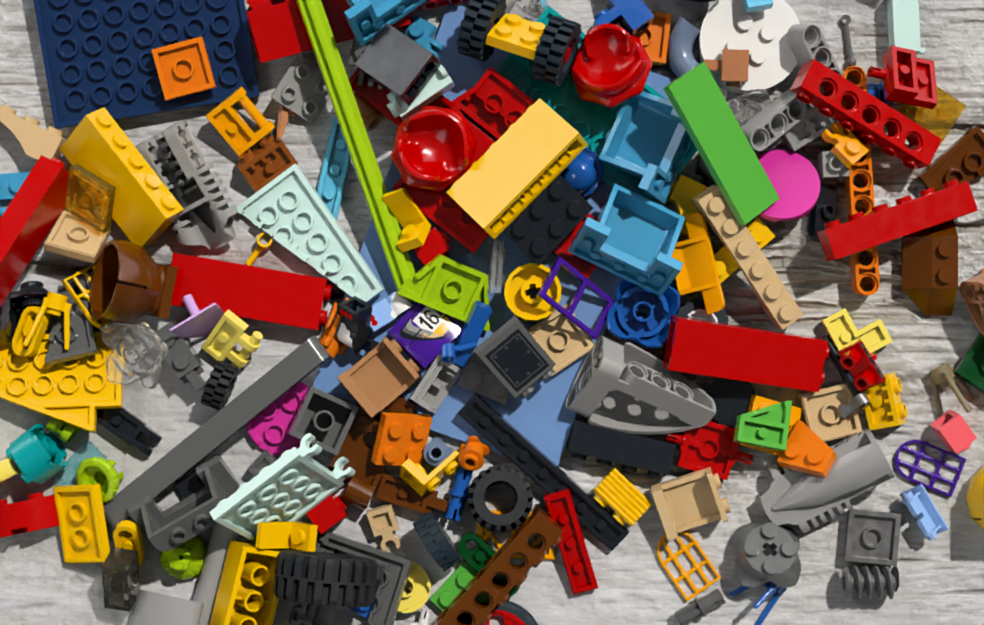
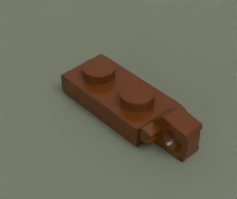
M385 473L381 477L375 497L422 513H432L433 508L446 512L449 501L437 498L438 491L436 490L433 492L427 491L421 496L402 478Z

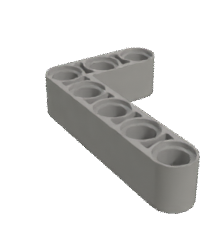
M794 24L789 28L787 40L800 67L804 63L815 59L842 76L818 26L815 24ZM820 85V87H819L820 92H821V94L824 96V95H825V90H824V88ZM790 87L745 123L741 129L754 151H763L816 107L798 100L797 95L790 91Z

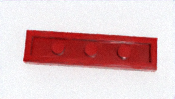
M565 489L544 495L549 516L561 526L563 531L561 534L562 540L558 546L573 595L597 589V579L570 490Z

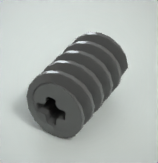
M845 565L842 567V587L848 599H851L853 591H856L858 599L862 598L863 592L867 593L869 599H872L874 592H877L879 599H883L884 592L888 593L889 599H893L894 593L899 588V571L896 566L892 567L891 571L888 566H883L881 570L877 566H872L870 571L867 566H862L860 571L857 566H851L850 570Z

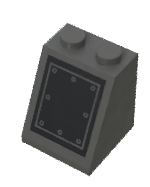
M517 316L512 317L474 349L475 353L514 398L519 395L522 398L526 397L535 389L532 385L539 378L544 382L555 373L552 367L556 363Z

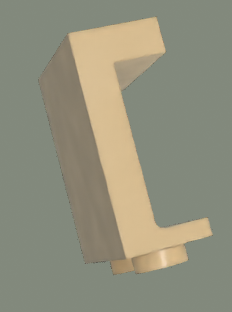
M711 467L651 486L652 496L668 541L678 538L679 532L722 519L723 523L728 521L726 513L731 512L727 498H721L718 489L723 487L718 473L713 474Z

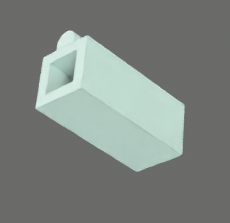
M887 0L889 48L892 45L915 50L916 55L925 54L926 50L920 44L918 0Z
M441 64L410 106L389 93L386 95L390 101L387 107L395 118L400 115L403 121H405L424 106L429 105L455 87V84Z

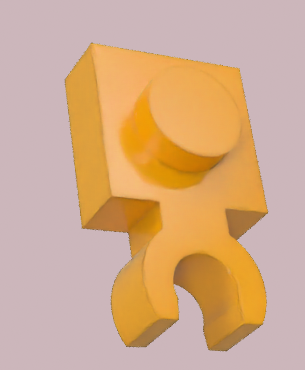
M836 121L830 126L834 134L828 129L821 134L824 141L834 145L831 152L848 169L869 151L852 132L846 136L843 133L842 126Z

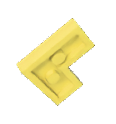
M846 308L821 320L838 351L859 340H862L869 353L893 342L881 319H877L857 330Z

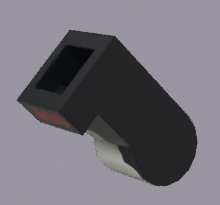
M356 296L337 305L336 314L341 316V327L337 334L340 342L354 350H359L365 345L369 336L372 305Z

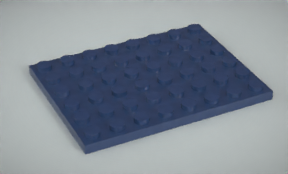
M33 0L54 127L56 129L78 126L87 114L105 107L114 120L220 104L241 86L247 92L245 95L249 99L260 97L249 25L245 13V0ZM202 36L217 88L166 101L152 49Z

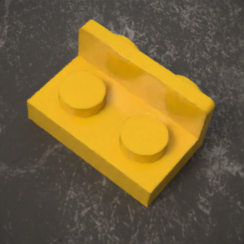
M895 372L885 374L886 380L883 383L862 391L866 393L870 400V406L865 408L870 430L899 426L906 423L905 418L908 417L907 407L905 403L901 402L902 384L900 378L896 377Z

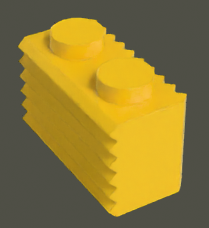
M614 467L592 489L596 493L593 498L604 508L609 505L615 511L612 516L623 526L626 522L632 526L652 505Z

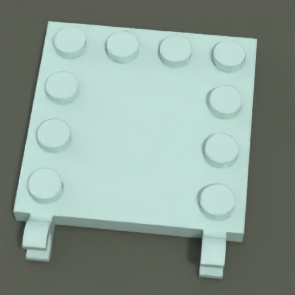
M308 433L301 439L298 449L293 447L283 452L278 460L270 466L261 469L256 477L242 484L230 497L221 500L217 507L209 513L214 521L256 543L257 525L259 522L298 521L307 512L344 485L343 481L352 477L356 471L352 467H348L343 471V467L349 462L344 456L337 459L333 471L312 459L311 457L318 455L322 451V447L315 444L310 448V443L316 438L311 433Z

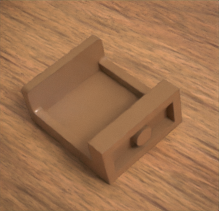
M387 337L347 372L344 371L337 377L338 381L371 419L376 417L420 379V376L417 374L420 371L419 367L412 359L406 361L400 354L403 351L401 346L394 339L389 341Z

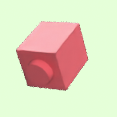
M951 409L930 424L944 446L956 454L967 450L971 443L977 439L962 416Z

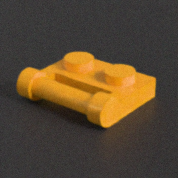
M242 86L206 114V118L238 156L275 128L274 124L270 120L267 121L245 95L247 92ZM237 101L260 127L256 132L249 127L232 106Z

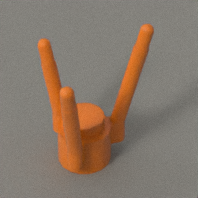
M338 301L334 302L323 335L319 340L332 358H335L337 353L343 356L348 347L344 343L341 345V342L335 335L341 321V316L337 315L334 321L337 305L339 304Z

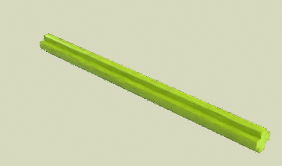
M296 0L396 289H398L416 272L409 252H401L397 246L401 236V229L398 220L382 200L383 195L388 193L328 18L321 0Z

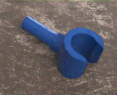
M476 342L457 346L452 343L444 344L441 348L442 361L447 363L454 362L456 353L475 349L477 347Z

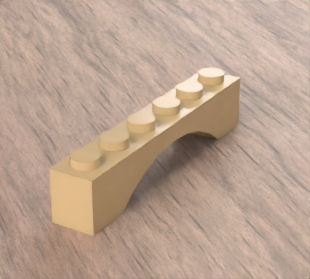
M2 104L0 108V121L12 131L26 155L36 160L41 155L49 159L55 157L60 160L63 154L60 148L67 140L61 137L62 131L48 126L47 130L39 127L40 121L28 115H25L24 119L15 115L16 110Z
M711 185L691 200L699 213L704 215L706 223L718 236L745 275L760 306L772 324L784 330L804 316L745 225L739 226L718 186Z

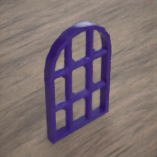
M915 439L901 444L894 457L895 468L901 476L910 482L922 484L949 497H952L966 462V458L929 444L927 441ZM914 442L922 443L919 452L906 447V445ZM929 446L941 451L940 460L925 455V447ZM901 450L915 454L917 458L914 465L898 459ZM946 454L962 460L959 468L945 463ZM921 457L936 463L937 467L934 473L920 468L918 464ZM899 464L912 470L909 477L901 471ZM941 466L957 472L954 481L940 476ZM919 471L931 476L930 485L913 479L915 472ZM936 479L952 485L949 493L933 487Z

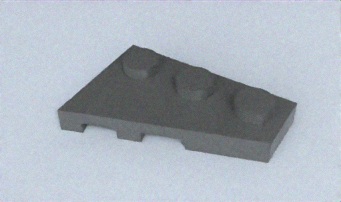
M84 280L79 281L84 289H87ZM75 282L69 283L76 295L82 293ZM59 285L57 294L68 296L67 303L72 304L70 310V348L67 351L64 349V312L61 313V316L53 315V327L48 340L50 342L49 350L45 358L47 366L99 354L94 326L85 317L64 285ZM84 297L80 298L88 312L91 313L88 300Z

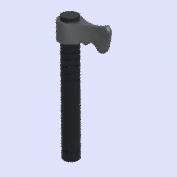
M827 335L822 339L828 341L829 357L854 397L852 402L849 401L848 405H839L842 418L847 419L853 412L870 406V400L865 392L858 391L853 384L854 377L839 362L841 356L831 338Z

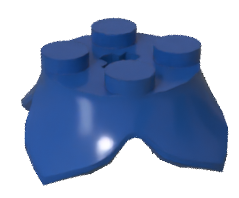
M622 278L615 290V303L607 314V328L620 339H633L647 348L662 347L667 342L671 315L675 316L679 309L680 293L673 287L668 286L662 296H659ZM638 305L649 309V312L646 313L648 316L646 319H643L642 316L637 317L635 311H638L636 308Z

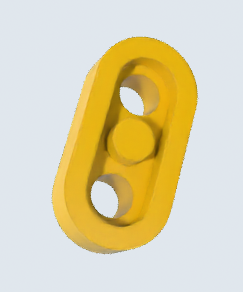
M29 306L21 314L12 339V349L18 356L31 357L40 348L49 322L48 313H44L30 341L29 347H25L23 343L41 307Z
M120 521L113 532L117 558L125 567H139L146 554L141 529L133 521Z

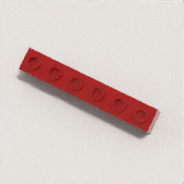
M815 59L802 65L790 89L791 92L797 95L798 100L814 105L818 108L819 113L838 120L840 126L859 133L864 141L872 144L875 143L882 148L885 154L892 157L896 156L903 161V165L910 169L916 170L929 166L942 140ZM820 85H821V86L824 88V90H825V95H824V96H823V95L821 94V92H820V89H819ZM841 99L845 101L846 109L842 107ZM863 112L867 116V122H865L863 119ZM884 125L888 129V135L884 132ZM905 139L909 142V149L905 145Z

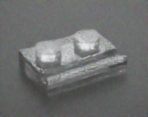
M493 240L489 246L488 294L491 295L500 294L501 289L505 287V274H502L503 263H506L507 248H504V241Z

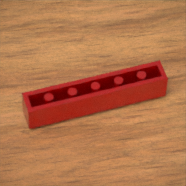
M955 179L943 183V189L936 192L934 187L920 191V197L911 199V196L908 195L896 199L895 206L888 208L887 203L871 208L873 212L864 216L863 211L849 215L848 222L840 224L838 219L824 224L825 229L818 231L817 234L827 262L978 211L969 182L958 183V180Z

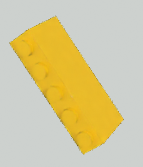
M539 98L490 146L478 161L471 165L470 169L459 180L453 183L446 193L495 239L588 144L578 131Z
M105 107L87 114L60 148V151L133 244L144 248L154 243L184 210Z

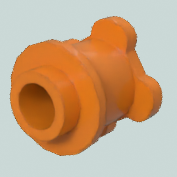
M470 436L468 441L459 447L458 461L460 465L470 471L480 469L484 464L483 456L489 454L490 447L480 442L477 436Z

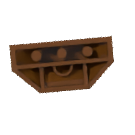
M953 219L901 237V290L920 309L924 316H952L958 291V234Z

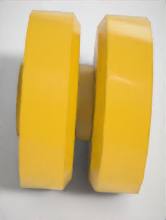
M528 263L519 266L509 275L505 283L504 299L507 308L514 316L524 321L536 322L547 318L556 310L538 296V292L551 270L550 268L542 264ZM555 276L546 294L559 304L562 288L557 276ZM530 288L537 290L535 298H530V295L528 296L527 291Z

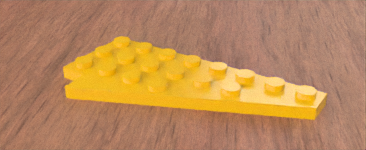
M123 331L95 332L99 354L50 366L45 364L46 354H48L50 342L48 340L50 334H45L38 352L31 357L18 356L12 349V342L0 344V399L91 433H96L97 409L123 408Z

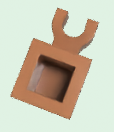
M722 49L721 60H703L709 70L721 71L720 81H726L727 87H742V82H748L749 50Z

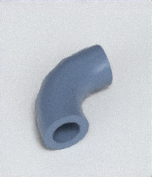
M682 16L676 21L669 35L667 48L670 68L677 78L699 64L695 60L692 50L700 30Z

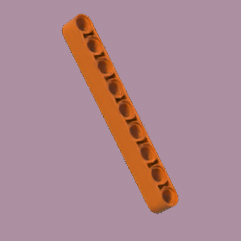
M851 66L842 72V77L845 79L847 74L855 75L857 86L867 92L866 74L862 68ZM841 99V105L846 109V103ZM863 112V119L865 122H867V116ZM843 128V133L847 136L850 130ZM860 136L857 138L869 151L862 157L860 163H855L849 169L850 176L844 179L847 222L849 221V215L858 213L855 210L856 201H861L865 204L866 211L864 216L873 213L871 208L875 207L871 143L864 141ZM855 175L863 178V188H858L854 185L853 178ZM877 246L849 255L851 287L858 296L873 295L879 289ZM860 252H864L869 256V263L866 266L860 264L858 260ZM862 278H867L870 281L871 288L869 291L861 289L860 281Z

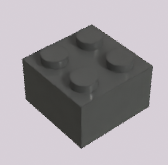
M309 386L287 434L302 439L306 434L311 433L316 439L310 444H318L323 450L338 455L359 407Z

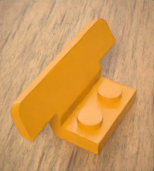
M702 213L684 214L689 239L677 242L672 254V258L683 262L681 271L674 279L675 287L680 296L701 291L706 314L709 315L723 310L725 300L708 228Z

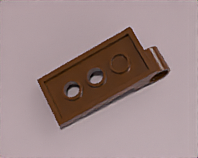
M399 396L384 410L388 413L412 414L417 403ZM358 405L359 409L338 455H334L328 469L333 471L335 462L340 457L344 456L349 460L343 467V471L348 467H352L356 472L352 477L343 481L348 486L342 500L366 510L387 465H375L371 461L374 446H369L365 443L364 435L368 432L377 435L380 422L375 417L371 419L361 406Z

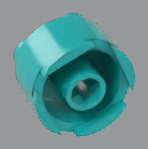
M39 423L10 443V447L6 449L8 458L16 462L21 469V477L28 484L32 482L43 484L69 464V461H64L67 452L54 433L50 432L47 434L42 429L45 426Z

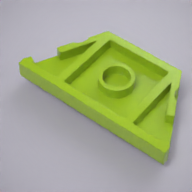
M441 254L437 255L396 291L401 296L466 322L475 300L489 305L488 275ZM489 319L483 329L485 331L490 329Z

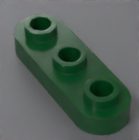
M475 532L463 534L458 541L460 555L477 572L483 568L485 560L491 559L496 553ZM468 541H474L476 543V546L474 548H468L466 546V543ZM497 574L492 580L496 584H503L502 580L506 576ZM514 586L508 592V594H510V596L514 595L519 590L520 586Z

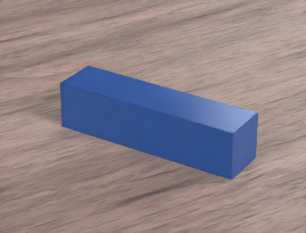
M475 300L455 346L472 342L477 344L492 313L490 305ZM474 349L456 353V359L451 363L465 368Z

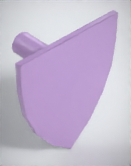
M185 295L182 300L191 317L170 328V331L183 338H197L210 335L224 315L222 309L214 302L200 310L192 295Z

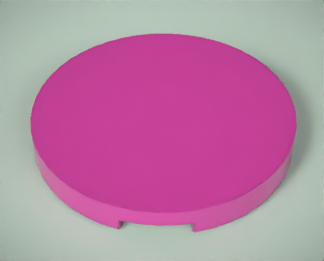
M772 150L758 155V160L780 198L758 216L771 222L798 220L806 216L816 205L820 193V178L812 163L800 154L787 150Z
M299 382L246 425L249 436L257 446L263 450L267 449L271 454L281 456L283 452L293 447L297 449L300 447L301 439L287 433L308 389L307 385Z

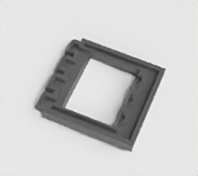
M326 531L325 535L317 533L316 552L338 554V551L341 550L358 557L371 558L376 563L385 566L367 625H393L413 561L330 531ZM303 603L302 607L293 605L288 623L292 625H320L316 623L321 605Z

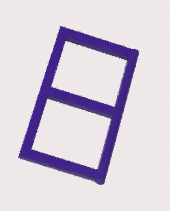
M557 257L542 288L538 292L539 297L594 340L597 339L607 318L608 311L615 302V300L562 257ZM560 266L581 282L567 310L546 294ZM586 287L606 302L593 331L572 315Z

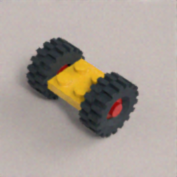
M506 0L469 1L468 9H465L464 19L461 20V29L458 32L457 50L460 54L485 62L493 54L495 47L534 60L535 63L532 68L534 79L558 87L564 84V80L566 81L568 77V72L571 71L576 52H578V43L580 42L582 31L580 23L552 16V19L550 18L548 21V25L545 26L541 22H531L522 19L516 14H507L505 12L507 8Z

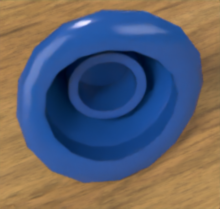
M585 148L560 175L582 197L592 194L600 186L603 179L604 166L595 151Z

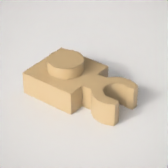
M392 503L367 510L366 514L374 537L382 535L381 549L384 551L388 550L386 542L389 540L395 542L397 549L400 548L401 540L397 534L393 533V531L399 530V524Z

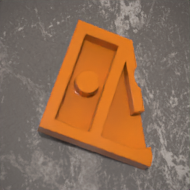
M797 420L787 440L786 450L781 452L777 462L781 467L826 478L837 456L801 420Z

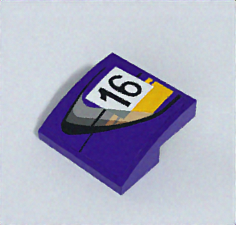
M417 302L387 334L424 370L441 353L442 346L446 343H451L460 334L462 329L447 314Z

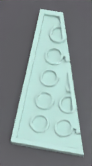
M298 164L292 165L236 207L238 213L252 221L254 225L264 230L273 239L301 260L307 262L351 297L356 296L368 303L385 290Z

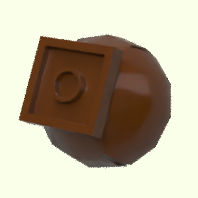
M111 240L107 242L97 258L91 278L89 300L92 316L97 321L114 325H126L145 315L168 319L178 267L157 264L141 246L126 240Z

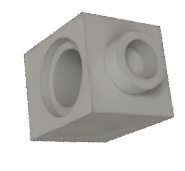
M824 151L816 156L817 172L820 181L844 180L850 176L849 169L831 151Z

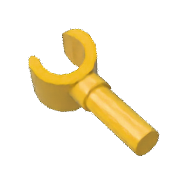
M264 232L258 235V245L245 262L248 266L253 264L263 250H268L272 247V238L266 245L260 243L261 239L265 236Z

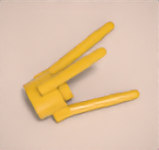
M47 292V296L43 298L42 306L23 343L25 347L29 345L44 313H48L50 322L52 315L61 316V313L64 312V349L66 351L69 350L70 310L72 304L67 303L68 296Z

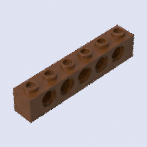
M537 507L434 620L433 625H485L491 618V611L496 605L502 606L510 596L508 592L514 586L519 587L525 581L527 571L532 566L536 568L544 560L545 556L543 554L549 547L553 549L562 540L561 534L563 533L561 526L541 508ZM538 535L542 538V541L539 545L532 546L528 543L529 537ZM519 554L525 559L520 565H514L510 562L511 557ZM497 574H503L507 577L503 584H496L492 579ZM480 593H485L489 596V600L485 603H478L475 597ZM461 613H469L472 616L468 622H461L457 617Z

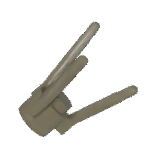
M949 362L931 370L932 378L928 379L933 390L939 417L944 412L937 385H940L941 389L950 386L967 413L971 410L955 382L971 401L975 400V396L961 378L954 374L955 369L954 367L951 368Z

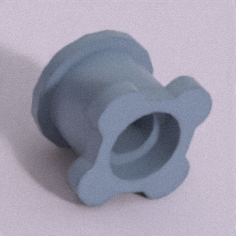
M434 437L424 448V458L433 467H437L452 454V449L442 441L441 437ZM434 448H439L441 450L440 457H434L432 455V450Z

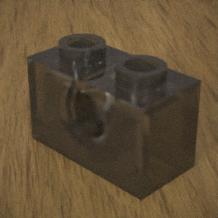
M113 547L101 566L104 608L130 612L140 590L138 551Z

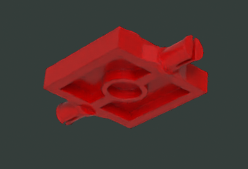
M710 421L703 427L685 431L683 435L677 433L667 434L676 439L665 438L666 442L680 445V455L676 466L693 471L711 467L712 473H718L719 478L728 480L730 469L735 461L750 466L752 461L742 459V457L753 459V455L739 452L738 443L733 442L735 428Z

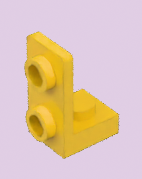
M404 188L384 194L382 200L404 228L397 243L398 248L401 252L423 246L431 224Z
M455 450L428 475L420 464L414 463L408 458L401 465L400 477L419 495L423 496L427 491L433 492L440 485L441 479L446 474L450 476L457 470L460 453Z
M297 521L259 522L257 525L256 548H292L315 552L318 525Z

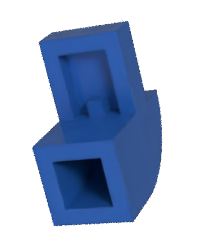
M608 0L607 8L609 11L604 9L594 17L595 21L592 28L601 24L616 25L619 23L630 35L636 36L652 25L654 15L642 0Z

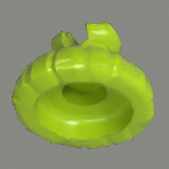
M92 457L80 463L76 470V481L78 485L100 484L102 502L108 503L115 497L124 475L122 471L117 473L116 469H114V465H116L114 460L110 459L107 461L101 457Z
M195 536L170 551H160V562L163 570L168 575L179 580L195 578L201 574L207 545L201 540V537Z

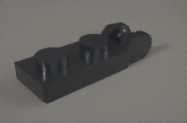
M124 407L97 409V423L128 445L135 446L146 455L150 456L153 450L150 446L137 439L140 433L143 432L153 441L160 442L162 439L158 433L147 427L145 422Z

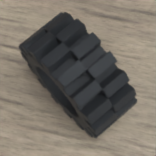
M220 360L217 361L203 390L201 404L219 411L224 408L228 398L231 396L232 389H234L239 368Z

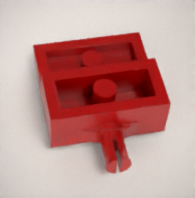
M891 45L882 57L883 69L873 66L868 68V77L882 79L885 100L928 109H934L938 104L934 61L916 58L915 50Z

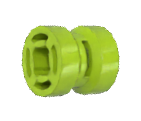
M53 418L46 425L48 431L57 433L60 436V440L66 444L80 430V428Z

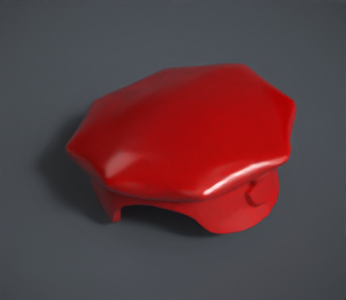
M601 24L592 28L583 38L572 64L570 77L581 100L613 108L623 101L642 93L652 68V61L638 37L630 35L618 25Z
M424 106L398 126L391 158L408 187L441 192L459 180L470 169L477 141L464 115L460 111L436 106Z

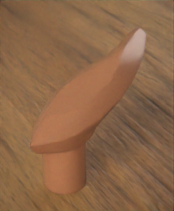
M282 106L279 110L277 124L278 141L281 140L289 117L298 116L285 106Z

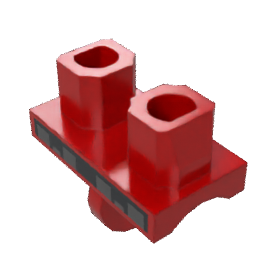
M862 340L838 351L841 356L839 362L855 378L853 384L858 391H865L886 380L875 362L878 358L875 352L869 353Z

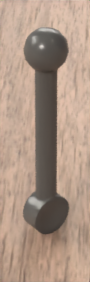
M843 15L840 18V23L844 26L848 55L846 64L848 67L856 65L849 32L851 18L849 15Z

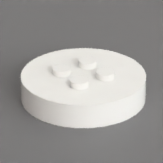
M718 0L707 12L699 29L700 34L698 35L697 47L700 61L703 62L704 59L721 60L722 49L749 50L748 82H742V87H727L726 81H720L721 71L710 70L718 85L735 93L757 94L768 91L785 80L798 62L788 43L787 32L792 25L800 24L793 9L784 0H773L772 9L749 13L746 12L743 0Z

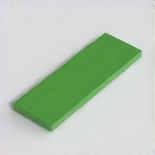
M705 61L697 64L663 88L739 226L746 225L780 199Z

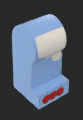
M394 292L373 305L370 321L373 331L377 332L399 318L414 306L411 299Z

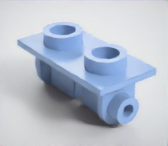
M922 484L901 493L904 499L902 501L903 504H906L912 516L917 519L916 522L923 532L924 538L927 537L931 541L938 537L937 534L949 529Z

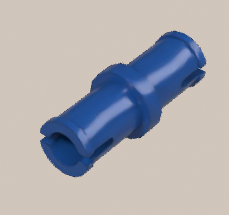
M460 467L457 468L452 490L449 489L448 493L451 496L445 518L461 521L460 518L465 499H468L467 491L473 471Z

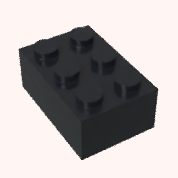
M559 174L502 232L533 262L539 265L593 207Z

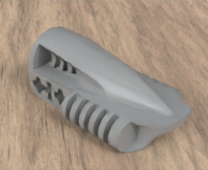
M184 119L166 128L165 131L136 145V148L184 209L173 221L175 226L170 228L172 232L175 230L179 232L175 236L178 243L189 246L202 245L209 250H214L225 246L236 237L233 228V215L238 213L235 205L228 206L227 203L232 201L230 197L224 198L223 194L227 193L226 188L219 189L218 186L223 183L221 180L215 182L214 178L218 174L216 171L210 173L209 169L214 166L212 163L206 165L199 145L190 131L187 121ZM162 139L164 143L158 146L156 142ZM166 148L168 153L163 154L161 150ZM168 158H171V163L168 162Z
M870 429L862 430L830 447L837 457L826 478L783 467L784 471L780 472L776 464L768 467L770 471L769 487L760 496L764 511L772 523L776 526L783 524L796 525L800 527L804 534L811 530L807 523L808 520L811 519L816 528L820 526L815 518L819 515L822 522L826 523L828 520L824 512L828 511L831 518L834 519L836 515L832 508L837 507L840 515L845 513L841 506L842 503L845 502L850 511L853 509L849 501L850 499L895 477Z

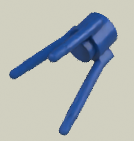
M772 582L764 584L767 591L753 605V608L757 609L771 594L774 596L754 625H761L779 597L787 590L786 588L777 587ZM740 586L730 592L729 595L734 597L750 587Z

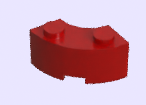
M43 492L28 494V500L9 504L7 499L0 500V538L59 526L54 495L44 496Z

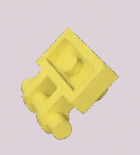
M228 309L201 348L217 361L223 362L228 358L232 361L231 365L240 370L241 367H245L249 362L251 353L256 352L260 347L263 335L259 331H254L251 336H248L245 331L249 325ZM236 343L243 347L241 351L234 348Z

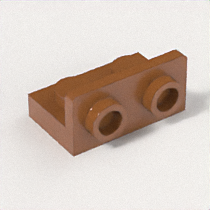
M277 134L274 136L268 135L259 143L260 146L252 151L251 149L245 151L238 157L239 160L236 162L238 169L255 192L259 191L292 165L298 164L282 139L280 141L277 140Z

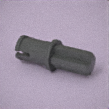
M717 588L704 597L694 598L695 602L676 611L674 615L680 625H684L701 615L705 617L707 612L725 604L726 601Z

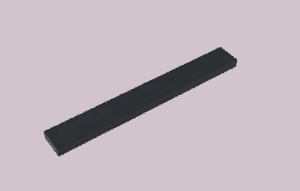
M476 393L458 411V414L547 494L569 489L579 522L611 551L629 534V529L621 525L610 512Z

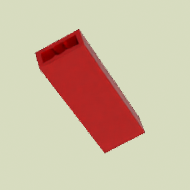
M296 0L245 12L259 63L313 50ZM321 0L335 42L340 43L355 39L344 14L350 8L345 0ZM413 12L408 13L394 23L392 27L397 28L411 24L410 18H413Z
M42 155L40 156L0 218V308L77 189L76 184L72 180L73 176L65 169L66 165L55 157L49 159Z
M173 253L171 266L178 267L171 301L172 306L186 308L182 298L185 295L191 294L200 310L215 302L220 306L223 313L229 309L237 317L320 331L321 326L326 325L328 311H324L326 300L330 301L332 286L328 285V279Z
M671 315L662 367L671 371L819 392L820 386L823 385L825 379L823 367L824 361L829 356L828 341L817 337Z

